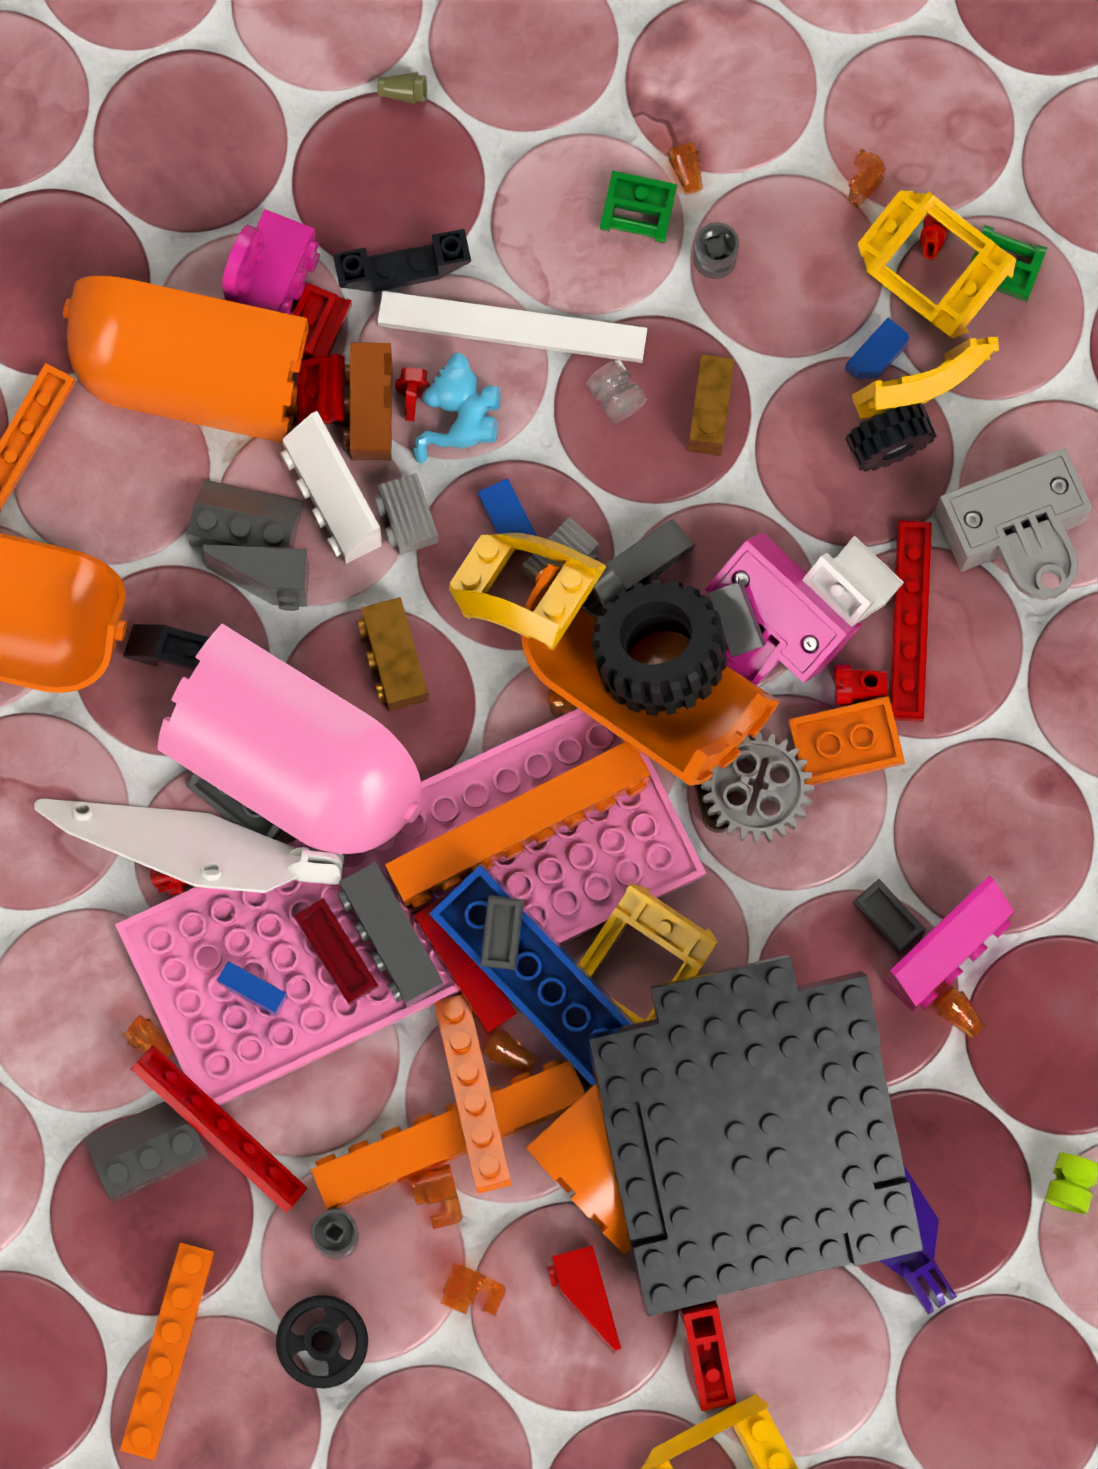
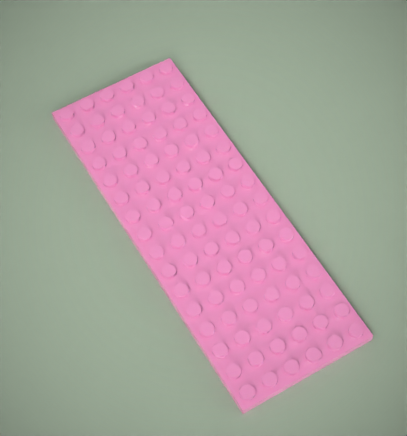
M578 708L422 781L420 805L422 808L412 823L407 822L393 838L379 847L365 852L344 854L341 880L377 862L444 983L443 989L408 1008L403 1000L398 1003L395 1001L387 984L392 982L386 970L382 972L378 970L370 955L375 952V949L370 940L362 941L354 926V923L359 920L353 910L346 912L337 894L342 891L340 884L292 880L266 893L194 887L115 924L184 1074L221 1106L422 1011L442 999L460 993L413 918L414 914L442 897L445 899L454 889L445 892L441 888L430 894L432 899L423 905L413 907L410 904L404 907L385 871V864L626 741ZM641 751L639 753L651 773L650 782L646 784V790L633 797L625 794L615 799L617 804L604 812L599 813L596 809L586 814V820L575 827L568 829L564 825L555 830L556 835L546 842L537 844L536 841H533L523 846L525 851L512 859L506 860L504 856L492 862L494 865L490 869L492 874L515 898L524 899V907L560 945L605 924L631 883L649 888L650 894L660 898L706 876V871L649 757ZM298 839L287 844L294 848L310 847ZM469 875L461 878L462 881H464ZM321 898H324L379 986L350 1005L346 1002L294 918L295 914ZM228 961L286 992L288 998L277 1017L238 997L218 984L217 979Z

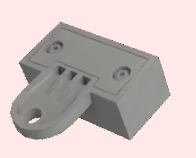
M1062 448L942 495L934 512L961 572L1001 556L1010 579L1020 592L1030 598L1047 600L1056 598L1066 592L1076 577L1078 560L1066 530L1084 524L1093 507L1066 448ZM1044 573L1055 574L1059 579V586L1053 589L1045 587L1041 582V576Z

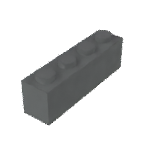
M377 862L339 881L342 891L337 894L346 912L354 911L359 920L354 923V926L362 941L370 940L375 949V952L370 955L380 972L386 970L392 982L387 984L395 1001L398 1003L403 1000L408 1008L443 989L444 983Z

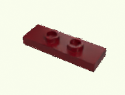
M324 898L294 915L296 922L348 1005L379 987Z

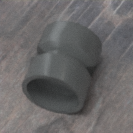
M716 222L704 226L699 231L693 259L694 265L700 274L707 278L720 279L732 272L735 268L739 248V239L735 230L727 224Z
M330 1209L324 1211L315 1219L312 1225L311 1235L316 1249L329 1259L340 1260L348 1257L355 1251L359 1243V1232L355 1220L350 1214L342 1210Z

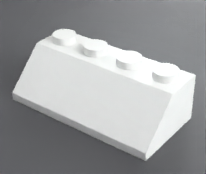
M317 411L311 413L282 439L284 451L280 452L288 470H296L300 478L296 481V484L303 498H311L315 506L311 512L320 528L326 526L331 536L327 539V542L335 557L341 555L347 564L382 546L380 526Z

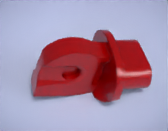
M930 215L926 216L923 220L920 245L924 249L923 256L926 259L932 260L936 258L937 252L944 246L950 231Z
M402 368L400 378L395 382V389L402 396L406 397L405 421H415L417 398H421L423 392L430 387V383L427 381L428 372L425 369Z

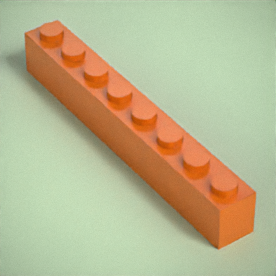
M624 742L386 863L385 871L403 906L406 907L412 904L413 907H418L431 900L432 896L430 894L443 888L446 892L456 888L463 882L461 878L471 874L479 865L484 864L490 870L494 867L492 862L504 856L506 860L520 855L525 851L523 846L533 841H536L537 844L548 841L556 835L554 831L564 825L568 829L575 827L586 820V814L596 809L601 813L617 804L615 799L625 794L633 797L647 789L646 784L650 782L651 773L638 749L628 742Z
M561 1058L551 1061L542 1066L543 1072L531 1076L529 1072L520 1074L510 1080L512 1085L498 1090L497 1086L490 1087L501 1139L564 1113L585 1094L575 1068L569 1061L563 1063ZM454 1102L446 1106L447 1112L434 1117L432 1113H428L413 1120L415 1126L401 1131L400 1126L389 1129L380 1134L382 1140L370 1145L367 1140L356 1143L348 1148V1154L336 1158L335 1154H331L315 1162L317 1167L310 1170L326 1209H337L468 1154L457 1103Z

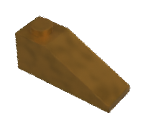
M701 354L688 446L689 452L718 456L722 454L734 366L733 358Z

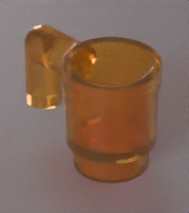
M450 1164L419 1172L418 1176L410 1178L416 1205L423 1203L430 1205L445 1201L447 1212L430 1216L433 1229L457 1224L462 1221L463 1214Z
M453 1263L451 1272L442 1290L444 1295L440 1304L466 1315L469 1306H473L479 1290H482L489 1294L482 1311L495 1316L505 1294V1287L503 1284L487 1278L479 1272Z

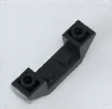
M465 229L433 234L432 244L389 253L367 256L366 248L333 254L339 287L368 292L383 291L439 280L471 262Z
M133 624L123 657L156 667L159 661L194 671L200 662L195 657L210 637L166 625Z

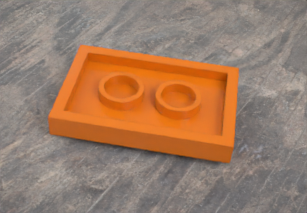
M889 696L788 719L794 747L799 749L797 760H807V764L802 769V772H812L811 779L804 782V784L814 786L905 764Z

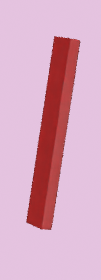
M898 520L895 574L904 583L894 594L890 703L894 719L898 721H924L932 522Z
M154 1045L132 1066L131 1070L285 1213L295 1205L307 1190V1187Z

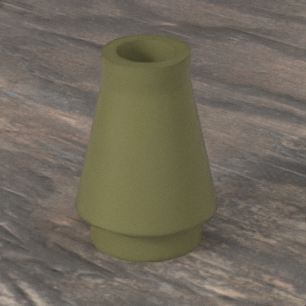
M418 72L379 77L377 84L378 96L417 105L418 102H425L427 98L426 75H419Z

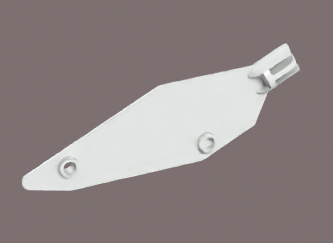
M39 799L34 803V809L66 833L194 887L266 893L292 880L337 885L340 884L339 881L342 878L344 854L324 852L311 847L294 848L210 813L53 799Z

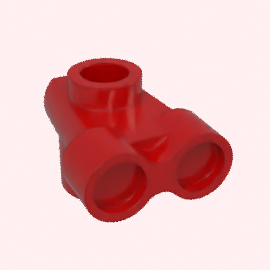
M850 664L834 665L836 705H852V700L860 699L866 702L888 695L887 671L851 669ZM864 679H871L877 685L868 687L865 685Z

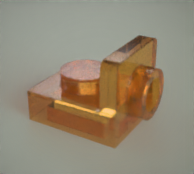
M862 148L856 153L854 163L860 171L854 175L848 184L850 187L848 201L857 208L884 181L886 171L883 161L872 152L867 153Z

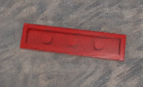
M442 897L414 914L413 918L488 1034L516 1017L517 1012L504 992L429 914L444 900Z

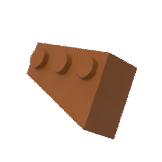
M350 342V364H345V385H350V397H344V417H350V429H344V449H350L351 460H392L393 362L391 343Z

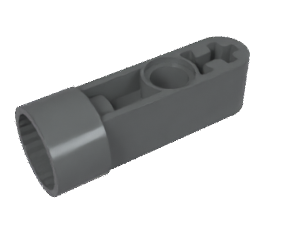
M674 519L669 520L605 564L606 569L582 607L589 615L596 619L599 616L603 617V607L609 601L614 603L616 601L615 595L622 590L629 592L633 590L632 585L641 582L643 585H646L686 557L693 550L695 544Z

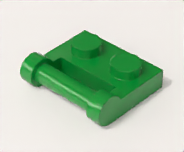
M612 170L600 230L609 232L610 229L643 235L655 238V242L665 244L677 184ZM618 208L660 217L659 223L655 225L613 216L614 209Z
M985 225L982 233L1000 248L1032 259L1031 264L1016 260L1012 279L1006 276L995 290L1027 302L1048 247L1040 244L1037 247L994 232L993 227ZM974 252L971 262L978 255L977 252Z

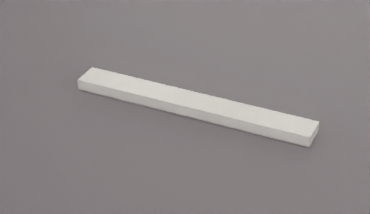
M382 291L377 322L380 327L643 363L647 328L387 291Z

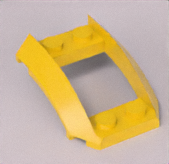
M900 190L858 242L861 256L866 264V271L952 339L969 332L965 327L1006 276L1012 279L1016 263L1015 257L1000 248L995 242L951 210L931 192L914 193L913 191ZM926 214L930 215L978 253L938 305L934 304L886 266Z
M987 337L978 340L976 338L968 339L944 353L945 361L933 370L901 377L896 380L872 382L852 394L860 419L870 418L876 414L880 415L890 408L895 409L900 406L917 403L925 404L949 391L971 375L983 362L989 361L990 355L999 351L998 337Z
M524 533L481 535L451 580L449 591L465 618L470 620L471 617L495 623L529 639L532 637L546 644L547 648L554 650L606 569V565L565 545ZM515 549L534 553L563 565L534 612L510 601L487 594Z
M631 883L621 901L615 907L607 922L579 962V965L592 978L629 924L684 961L672 980L676 981L697 976L718 941L709 928L706 930L702 929L650 894L649 888ZM612 999L635 1024L656 1019L654 1008L646 1020Z
M754 1394L651 1449L646 1462L640 1469H673L669 1460L732 1426L755 1469H798L767 1410L770 1405L760 1396Z

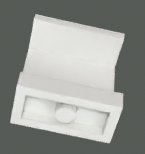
M856 536L848 542L834 559L828 553L822 555L802 579L851 627L885 606L904 583Z

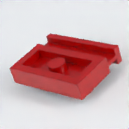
M306 283L293 313L295 316L304 317L308 320L309 330L303 355L311 358L330 356L352 306V300L343 299L335 293Z
M334 353L330 357L321 356L302 361L297 382V426L315 411L319 413L324 425L332 424L333 421H344L345 356Z

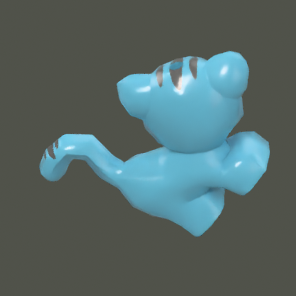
M453 353L447 365L441 368L435 375L432 385L422 394L421 400L425 405L432 408L441 407L450 412L458 411V417L448 434L426 430L415 439L413 453L418 463H424L428 459L426 449L430 443L440 447L464 449L479 443L496 442L498 421L495 417L488 416V411L500 408L501 389L499 386H486L482 389L481 394L478 393V377L470 369V364L462 353Z

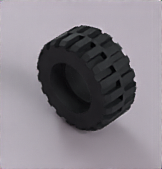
M652 580V584L643 585L641 582L632 585L633 590L629 592L622 590L615 595L616 601L614 603L611 601L607 602L602 609L603 617H597L593 626L595 632L592 635L591 645L602 684L607 692H611L612 698L622 705L626 703L629 710L637 713L644 709L647 715L657 716L659 711H666L667 715L677 713L676 709L684 706L688 710L696 705L695 700L698 698L704 700L712 693L710 686H717L722 679L721 671L726 668L727 646L718 611L714 610L713 603L707 596H701L700 591L692 586H687L686 589L683 588L682 582L670 580V584H664L663 580ZM673 631L690 639L688 646L679 656L665 663L646 664L636 661L629 656L637 642L655 632Z

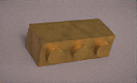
M401 597L361 607L363 618L357 619L361 638H368L372 649L366 651L370 670H378L381 682L375 683L379 702H387L390 712L429 701L427 687Z

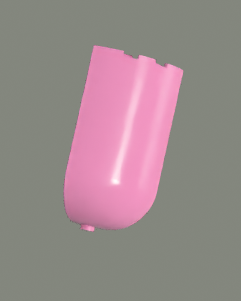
M223 623L216 629L195 658L200 662L189 679L182 677L171 699L177 704L171 718L167 716L163 719L157 750L299 841L324 852L354 854L374 849L393 838L407 822L412 823L417 818L422 808L420 805L421 780L419 772L407 750L387 728L370 715Z

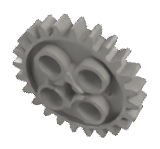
M760 731L756 735L755 740L750 741L749 736H747L737 747L741 750L740 755L725 769L717 766L711 771L713 773L711 780L701 784V789L710 791V793L703 796L702 802L713 803V806L707 812L708 816L718 814L720 817L715 826L720 827L727 823L729 825L727 830L728 836L733 834L735 830L740 831L739 838L743 842L747 834H752L753 842L757 844L760 835L764 834L768 843H771L773 832L776 831L781 838H784L786 835L785 826L793 830L797 828L798 824L794 817L804 820L806 812L801 807H810L812 800L804 795L810 794L814 790V786L804 784V782L811 779L812 772H802V769L807 764V760L796 761L798 748L790 752L785 750L788 743L787 739L777 745L775 744V734L773 733L768 738V741H763ZM743 759L749 760L754 765L755 770L748 774L742 773L737 768L736 763ZM766 759L768 765L762 781L761 791L758 795L753 815L748 816L746 812L753 792V785L755 784L761 761ZM776 769L782 770L787 775L788 780L785 783H776L770 778V772ZM730 792H739L744 796L745 803L734 806L727 800V795ZM763 802H772L777 806L778 813L773 816H767L761 811L760 805Z

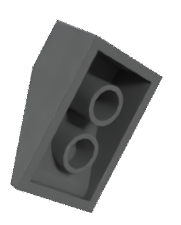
M203 544V554L208 570L272 605H279L281 610L296 611L299 610V606L307 607L310 567L306 549Z

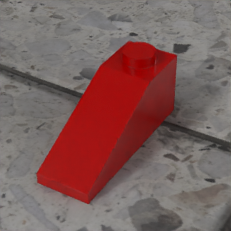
M593 1245L552 1256L553 1265L547 1266L551 1286H559L561 1295L613 1353L620 1352L621 1345Z
M716 1300L681 1308L680 1314L701 1411L736 1404Z

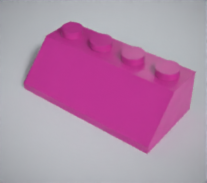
M989 875L889 971L883 982L912 1012L919 1005L923 1009L927 1008L939 996L935 990L943 982L949 986L963 973L959 966L968 958L974 962L988 948L984 944L987 939L993 934L999 938L1012 925L1008 919L1015 911L995 880Z

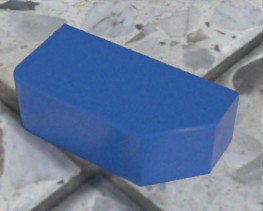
M888 317L849 359L845 370L856 379L879 378L906 348L909 334Z
M230 961L226 963L217 979L218 984L233 994L277 1017L288 998L286 992Z

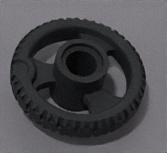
M317 1295L299 1301L286 1312L277 1330L276 1350L281 1365L294 1380L312 1388H332L348 1381L361 1368L368 1350V1333L362 1317L349 1303L337 1297ZM324 1308L325 1319L323 1323L313 1324L307 1329L305 1335H296L291 1331L293 1324L301 1315L312 1309ZM347 1320L352 1324L356 1335V1347L351 1360L343 1358L338 1353L341 1341L336 1330L341 1323ZM320 1332H326L332 1337L331 1347L323 1352L315 1350L312 1346L314 1336ZM300 1351H307L312 1358L326 1361L329 1368L328 1375L316 1376L303 1371L295 1364L292 1359L293 1356Z

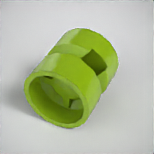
M1063 1152L1058 1153L1053 1169L1056 1179L1049 1182L1044 1201L1063 1210L1078 1214H1088L1093 1194L1089 1189L1097 1185L1098 1163L1077 1155Z

